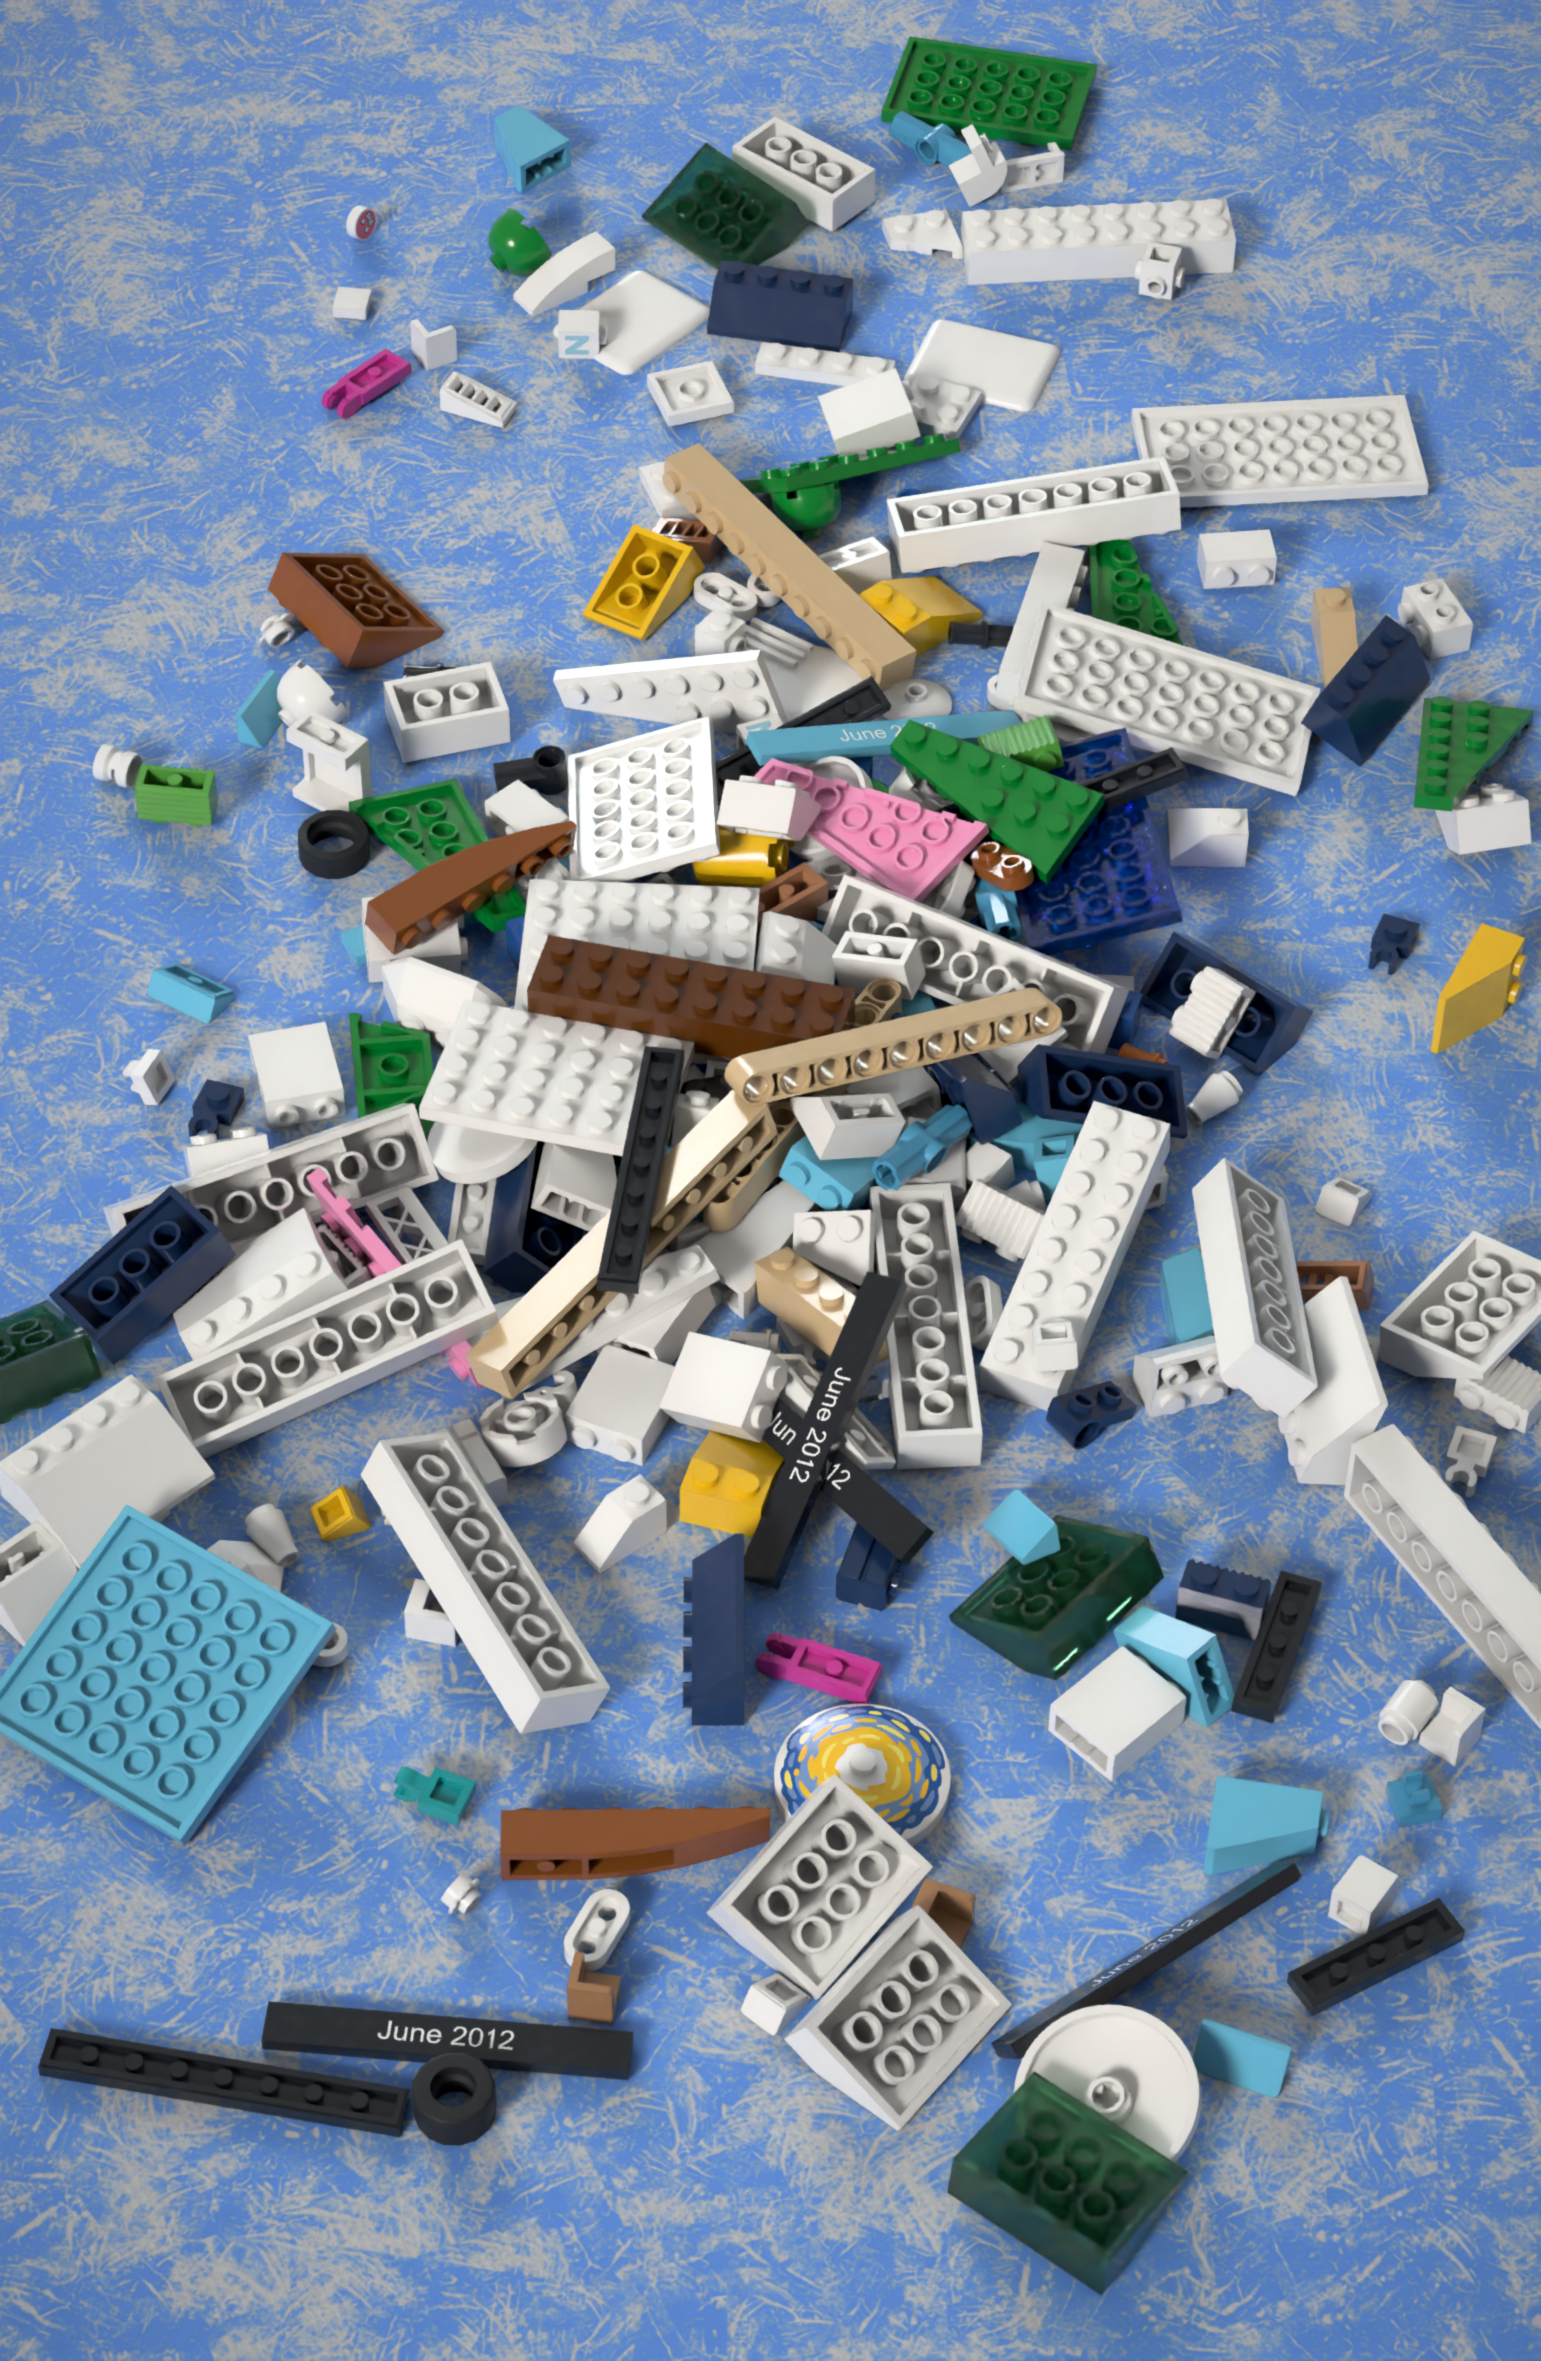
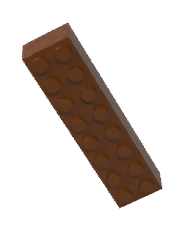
M552 935L547 937L527 988L528 1012L694 1042V1053L728 1059L851 1030L855 1023V989Z

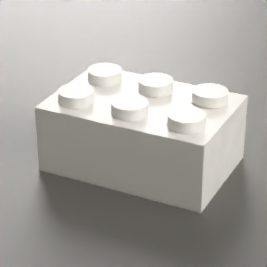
M491 661L384 682L386 717L403 763L510 742L509 708Z

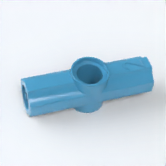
M901 111L895 115L892 124L889 126V136L913 148L920 161L927 165H933L938 161L949 167L952 163L972 153L969 146L957 140L954 131L945 124H938L932 127Z
M974 873L973 877L976 879L974 885L975 898L982 926L986 925L987 931L1017 943L1023 936L1015 892L1002 890Z
M947 1104L923 1124L919 1121L913 1122L902 1133L897 1143L874 1161L871 1170L875 1175L876 1183L886 1191L888 1189L897 1191L921 1171L926 1174L932 1172L942 1162L948 1150L970 1133L973 1125L969 1120L968 1112L959 1104L956 1106Z

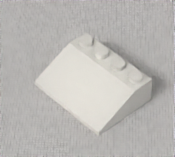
M302 1208L236 1251V1256L172 1313L178 1332L192 1360H195L341 1294L350 1288L305 1208Z
M1473 1231L1380 1324L1381 1361L1415 1377L1483 1380L1541 1320V1260Z
M1339 1276L1303 1305L1318 1387L1284 1419L1279 1416L1278 1419L1279 1430L1284 1434L1288 1446L1289 1463L1291 1466H1294L1298 1482L1303 1484L1345 1485L1351 1444L1374 1432L1388 1406L1348 1278L1346 1276Z
M132 1374L0 1461V1489L2 1497L31 1524L38 1521L64 1546L73 1563L79 1569L126 1504L155 1520L215 1479V1473L160 1400Z
M833 1774L817 1786L706 1913L741 1946L815 2000H818L933 1866L836 1774Z
M917 1905L898 1916L784 2040L815 2073L898 2131L909 2121L1012 2004L931 1917Z

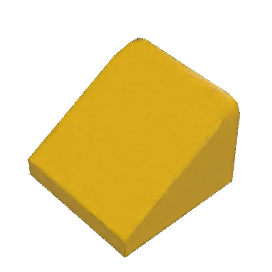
M344 1485L310 1507L321 1539L325 1542L359 1533L371 1527L360 1498Z

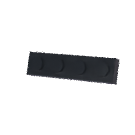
M1285 1571L1280 1572L1233 1698L1232 1712L1274 1723L1319 1599L1322 1582Z
M1437 1898L1288 1972L1287 1983L1311 2016H1314L1462 1942L1465 1930L1441 1899Z

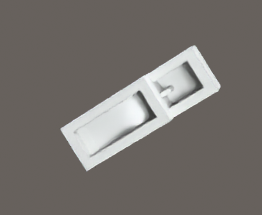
M597 231L577 240L536 270L513 294L514 300L533 317L588 293V281L615 270V248Z

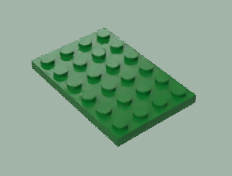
M909 36L881 110V121L892 123L895 115L903 111L932 127L938 124H945L954 133L963 135L962 129L973 124L978 136L985 133L986 137L991 140L1000 139L1019 142L1024 145L1032 144L1048 147L1047 143L1055 142L1060 150H1072L1097 75V64Z

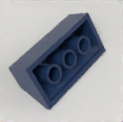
M721 260L713 285L707 334L840 352L853 311V278Z
M1385 615L1316 698L1301 724L1358 766H1361L1430 681L1416 636Z
M1173 932L1140 991L1143 994L1142 1003L1167 1019L1172 1020L1175 1011L1181 1005H1185L1188 996L1192 993L1190 986L1194 977L1200 971H1204L1206 966L1219 969L1230 975L1232 978L1256 991L1222 1053L1256 1074H1263L1295 1045L1313 1011L1195 939Z
M895 1013L891 1016V1019L907 1017V1015ZM977 1053L922 1066L939 1086L942 1108L947 1104L950 1106L959 1104L968 1112L969 1120L973 1125L969 1134L981 1145L1023 1124L1018 1110L1022 1106L1018 1093L1013 1086H1005L993 1068L988 1070Z
M1037 1044L1017 1066L1020 1100L1042 1119L1084 1125L1091 1106L1096 1101L1169 1123L1170 1137L1185 1139L1188 1136L1180 1065Z
M537 1141L531 1153L518 1166L496 1178L483 1273L513 1293H528L583 1237L584 1229L531 1208L544 1145L543 1141Z
M171 1185L51 1292L49 1296L85 1337L115 1365L236 1254L221 1231Z
M735 1533L692 1560V1577H684V1603H692V1612H683V1638H692V1646H683V1673H692V1682H683V1708H692V1725H744V1533Z

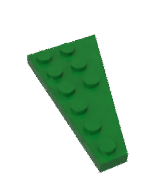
M944 433L923 436L924 442L916 444L915 439L896 442L895 448L887 449V446L870 448L866 450L867 454L858 455V453L840 456L839 454L819 457V461L796 462L789 464L790 467L781 469V467L765 469L761 471V475L738 480L752 494L791 492L961 451L958 438L944 439Z
M1117 539L1100 542L1096 545H1088L1091 617L1183 645L1178 636L1179 629L1160 595L1154 593L1151 587L1152 581L1148 574L1143 573L1139 566V558L1130 541Z
M1437 696L1432 699L1424 698L1414 807L1452 812L1467 795L1468 787L1471 784L1476 785L1481 780L1482 772H1488L1507 752L1509 743L1512 740H1518L1523 727L1528 728L1532 724L1534 710L1491 706L1489 703L1479 700L1469 703L1456 702L1444 696Z
M908 720L890 745L893 757L917 777L930 782L936 787L937 793L941 797L954 802L959 807L960 812L973 823L974 821H979L987 824L989 829L987 835L998 844L1003 843L1009 849L1029 859L1033 869L1038 872V877L1046 884L1052 879L1105 804L1102 793L912 720Z
M456 779L349 801V812L361 818L373 834L418 871L461 850L489 841ZM513 884L507 892L501 895L495 894L485 900L477 910L470 914L492 932L505 930V921L525 915L526 905Z

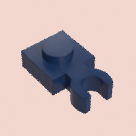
M1384 913L1372 937L1370 948L1372 950L1370 951L1368 968L1374 969L1377 962L1384 961L1389 964L1388 974L1393 975L1397 971L1399 957L1403 959L1408 958L1419 934L1420 924Z
M207 1079L192 1106L193 1117L188 1123L189 1137L196 1136L200 1130H208L207 1133L216 1134L218 1140L220 1135L219 1124L231 1125L245 1099L244 1088Z

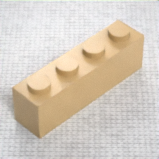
M788 1246L754 1262L758 1302L831 1356L856 1296ZM887 1336L874 1366L889 1359Z

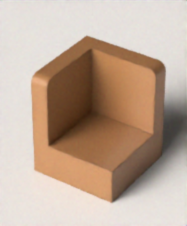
M925 1877L911 1909L919 1905L961 1949L974 1922L976 1896Z
M575 1951L567 1984L568 2018L613 2025L621 1990V1976L585 1971V1953Z

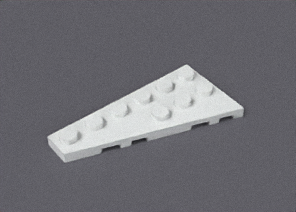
M760 650L556 670L553 678L556 689L566 708L674 725L709 716L714 731L736 734V725L778 714L783 724L789 722Z
M695 1245L654 1257L643 1268L639 1294L619 1292L522 1391L720 1280L716 1268L701 1247ZM524 1296L495 1304L494 1307L498 1320L500 1321ZM491 1329L482 1332L474 1337H471L466 1341L469 1343L471 1347H473ZM500 1394V1395L502 1396V1398H504V1401H507L508 1399H510V1398H508V1397H506V1396Z

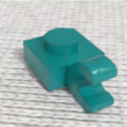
M401 1766L394 1780V1783L398 1784L394 1792L395 1797L406 1802L418 1800L417 1811L457 1826L476 1792L475 1781L435 1767L431 1776L428 1777L414 1769Z

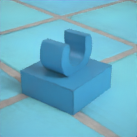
M1422 1770L1404 1773L1402 1779L1387 1782L1385 1792L1399 1828L1441 1820L1443 1808L1430 1774L1423 1775Z

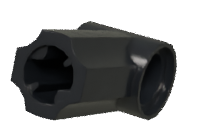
M557 746L540 747L534 752L533 757L493 763L497 793L516 780L521 781L530 789H537L546 795L559 794L566 790L568 786L566 754Z

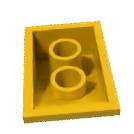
M633 524L582 615L584 618L645 641L688 598L694 588L695 579L701 575L705 565L693 547Z
M935 576L882 580L858 594L917 650L916 657L948 639V627L951 621L974 623L983 618L981 610Z
M1481 923L1438 998L1431 1052L1437 1054L1501 1018L1509 1003H1517L1523 987V983L1518 981V977H1521L1528 958L1527 955L1523 954L1524 937Z
M710 1430L691 1458L679 1489L680 1521L733 1534L744 1533L745 1537L752 1538L785 1463V1459L762 1439L759 1443Z

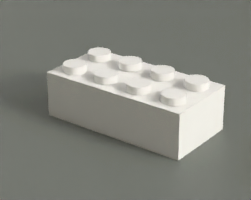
M773 117L732 146L733 180L832 232L875 201V168L777 117Z

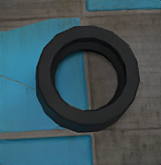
M325 810L313 814L302 823L298 830L299 860L308 872L325 879H342L356 874L364 868L370 855L369 831L365 822L354 813L343 810ZM329 837H342L355 843L349 848L338 852H326L313 846L320 840Z

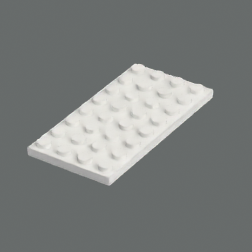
M1405 395L1132 408L1131 421L1139 459L1165 456L1180 493V508L1397 496L1410 497L1427 495L1429 483Z
M1042 602L1013 708L1039 717L1046 715L1052 721L1155 753L1172 747L1181 761L1296 796L1300 788L1312 732L1301 724V721L1319 696L1321 688Z

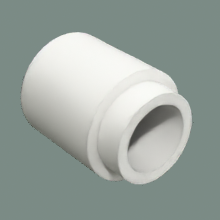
M1405 1680L1400 1684L1380 1712L1378 1729L1386 1739L1397 1745H1406L1409 1741L1415 1740L1439 1706L1432 1687L1420 1680Z

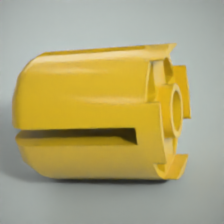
M719 826L720 855L713 856L703 862H692L694 874L701 886L760 888L791 870L787 869L789 859L788 846L794 847V841L734 833Z

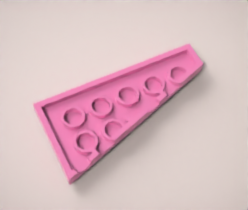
M773 758L754 776L761 779L762 784L774 786L775 780H783L798 785L797 789L809 792L810 798L821 804V810L806 834L873 883L920 903L989 833L988 825L979 821L970 823L957 819L956 814L942 811V813L921 808L920 803L867 787L865 790L849 786L848 781L838 778L834 780L814 775L812 770Z
M319 1167L306 1177L324 1211V1214L320 1216L323 1224H327L329 1229H332L333 1233L337 1234L338 1238H341L347 1248L354 1253L355 1257H358L364 1267H367L372 1279L402 1266L368 1225L361 1228L363 1223L352 1209V1205L343 1195H340L338 1198L336 1197L328 1182V1177ZM466 1340L436 1353L437 1356L443 1353L446 1354L450 1359L447 1362L449 1367L462 1382L468 1378L478 1390L483 1387V1385L477 1383L465 1355L472 1348Z

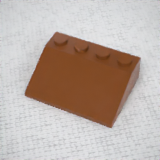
M282 552L268 590L279 600V604L288 609L298 619L301 626L309 629L319 639V643L328 648L339 659L341 665L352 670L375 668L441 638L444 630L364 554Z

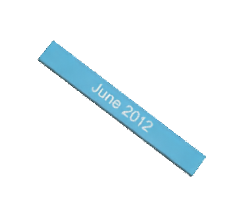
M1014 710L748 731L746 743L759 766H763L771 758L786 763L817 761L818 759L830 756L857 758L892 755L890 745L908 720L915 721L979 746L977 740L979 735L985 736L987 732L992 734L994 730L999 732L1001 728L1006 730L1008 726L1014 727L1015 724L1021 725L1022 723Z

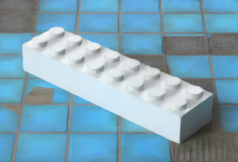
M1211 198L1195 201L1175 200L1173 202L1109 203L1107 205L1044 206L1041 208L1025 209L1009 208L1004 210L978 209L975 211H962L961 244L963 246V259L968 285L1135 277L1137 262L1139 259L1142 260L1149 242L1182 248L1180 267L1185 268V275L1233 272L1236 237L1226 199Z
M1165 456L887 499L889 535L901 573H919L932 568L956 567L960 564L977 561L989 562L996 558L1008 556H1026L1030 553L1040 552L1043 541L1066 547L1096 545L1104 541L1129 540L1136 536L1148 534L1161 535L1169 531L1181 529L1180 493Z
M843 875L822 933L837 946L846 931L918 939L926 973L918 990L953 1005L992 997L1015 977L1025 989L1036 988L1061 1009L1063 1018L1060 1025L1067 1031L1068 1037L1056 1046L1060 1048L1105 1054L1129 993V989L859 877Z
M1096 1101L1093 1102L979 1365L981 1390L1048 1411L1053 1397L1068 1393L1170 1151L1169 1123ZM1073 1322L1077 1342L1078 1367L1071 1370L1038 1372L1035 1361L1032 1326Z
M401 1103L103 1207L114 1237L172 1185L221 1231L233 1251L236 1252L302 1208H305L314 1224L321 1222L320 1216L324 1214V1211L306 1178L318 1167L328 1177V1182L336 1197L338 1198L340 1195H343L352 1205L353 1210L366 1206L365 1203L404 1187L409 1186L411 1189L439 1180L414 1103Z
M1223 1158L1192 1189L1202 1252L1201 1256L1209 1297L1208 1302L1211 1310L1212 1327L1220 1368L1219 1374L1230 1388L1235 1390L1241 1389L1251 1396L1261 1409L1265 1411L1271 1410L1284 1419L1318 1387L1285 1202L1283 1198L1226 1158Z
M951 1184L903 1185L897 1191L894 1189L886 1191L880 1186H871L869 1210L876 1213L875 1273L901 1279L908 1285L887 1334L889 1359L885 1360L897 1470L981 1465L983 1432Z
M460 1239L155 1378L175 1422L203 1459H206L493 1328L499 1320L496 1309L463 1240Z
M1394 1423L1351 1444L1344 1497L1541 1729V1589L1537 1584L1530 1582L1519 1570L1513 1556L1500 1548L1492 1538L1488 1527L1475 1519L1467 1509L1462 1497L1450 1490L1442 1480L1437 1468L1425 1461L1417 1451L1412 1439L1404 1436Z
M443 1432L379 1440L361 1473V1477L519 1733L523 1734L590 1722L608 1693L610 1686L450 1433Z

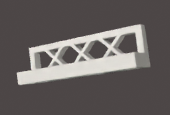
M409 1186L365 1203L366 1212L402 1265L449 1245ZM395 1206L396 1219L385 1217L381 1213V1211ZM403 1232L407 1234L413 1245L404 1244L400 1241Z

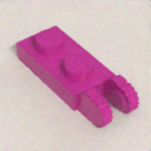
M384 349L340 378L338 383L325 392L323 398H321V403L329 410L337 407L336 412L343 419L350 418V416L358 412L361 404L365 405L412 373L411 363Z
M777 1632L769 1634L765 1642L766 1648L772 1654L761 1653L755 1662L758 1671L766 1676L769 1675L778 1680L786 1678L788 1681L857 1704L869 1703L882 1676L883 1665L879 1662L803 1637L798 1639Z

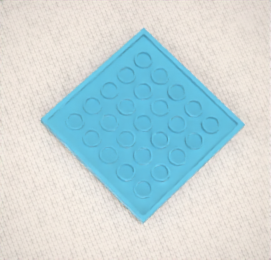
M126 1504L1 1677L0 1735L186 1846L337 1629L331 1621Z

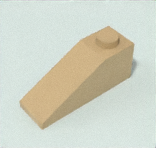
M1350 587L1314 589L1310 624L1324 689L1358 649L1355 610Z

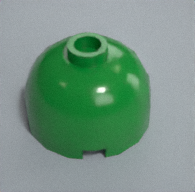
M510 208L493 223L490 229L488 246L492 255L489 256V259L501 273L507 270L515 276H531L545 262L551 259L549 257L552 254L538 231L533 226L528 228L520 222L525 218L519 212Z
M839 480L825 483L822 486L817 485L791 492L770 493L775 516L791 531L802 532L803 538L823 535V527L834 523L842 507V493Z

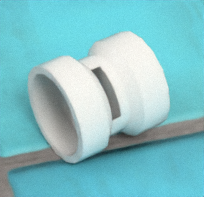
M103 744L94 759L93 776L95 779L105 782L115 780L118 786L132 789L135 787L140 767L143 765V757L141 754L132 751L123 753L116 746Z

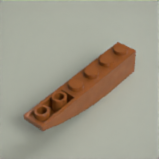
M567 821L523 830L461 850L431 864L368 901L365 925L393 955L405 948H414L425 936L435 930L441 931L447 928L456 917L465 912H474L485 900L495 894H504L515 882L525 876H534L545 864L555 858L562 859L567 856L574 847L577 825L573 821Z
M701 1806L694 1809H667L664 1807L622 1809L609 1807L606 1809L578 1810L567 1807L560 1810H533L530 1808L501 1810L502 1880H593L637 1876L682 1868L721 1858L770 1841V1808L743 1806L740 1808L712 1809Z

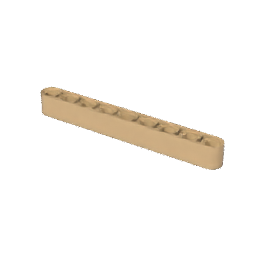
M878 978L866 986L855 1000V1023L853 1029L892 1020L891 1016L895 1013L902 1014L901 986L897 981L890 978ZM851 1083L797 1095L796 1097L843 1094ZM790 1099L769 1104L778 1134L702 1209L703 1222L709 1226L711 1231L726 1232L733 1229L779 1174L791 1146L806 1136L789 1105Z
M1026 988L740 1055L729 1062L724 1076L729 1086L746 1103L760 1105L1053 1034L1059 1028L1063 1015L1061 1009L1040 990Z

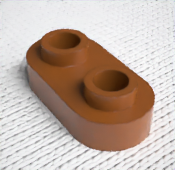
M987 842L980 845L971 855L975 874L1002 890H1021L1031 885L1034 881L1031 861L996 842Z

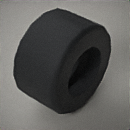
M446 2053L433 2057L420 2067L413 2079L412 2085L413 2115L418 2128L430 2140L442 2145L460 2146L476 2141L489 2130L496 2116V2088L490 2069L481 2060L465 2053ZM449 2092H463L472 2097L467 2103L457 2107L445 2106L436 2101L442 2095Z

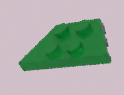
M349 1013L358 1118L401 1103H414L416 1110L419 1109L433 1075L430 1034L413 1028L404 1029L398 1024L383 1021L381 1026L362 1022L361 1014Z

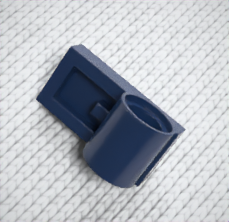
M1107 1381L1053 1397L1048 1407L1046 1421L1074 1449L1079 1450L1091 1444L1100 1433L1101 1428L1132 1419L1137 1405L1124 1394L1120 1387L1116 1386L1112 1381Z

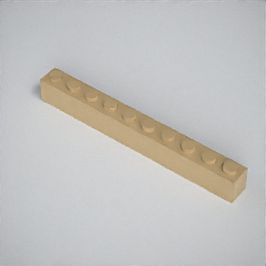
M700 443L665 458L662 479L666 490L682 502L691 514H694L711 534H717V537L728 547L729 551L743 561L755 576H759L773 594L780 597L797 617L804 620L820 639H823L836 651L840 659L846 661L859 674L862 680L872 676L880 689L884 691L913 677L917 650Z
M732 1090L666 1155L644 1267L778 1134L768 1104H748ZM611 1210L465 1354L477 1383L513 1400L617 1296L619 1292L597 1290V1276Z

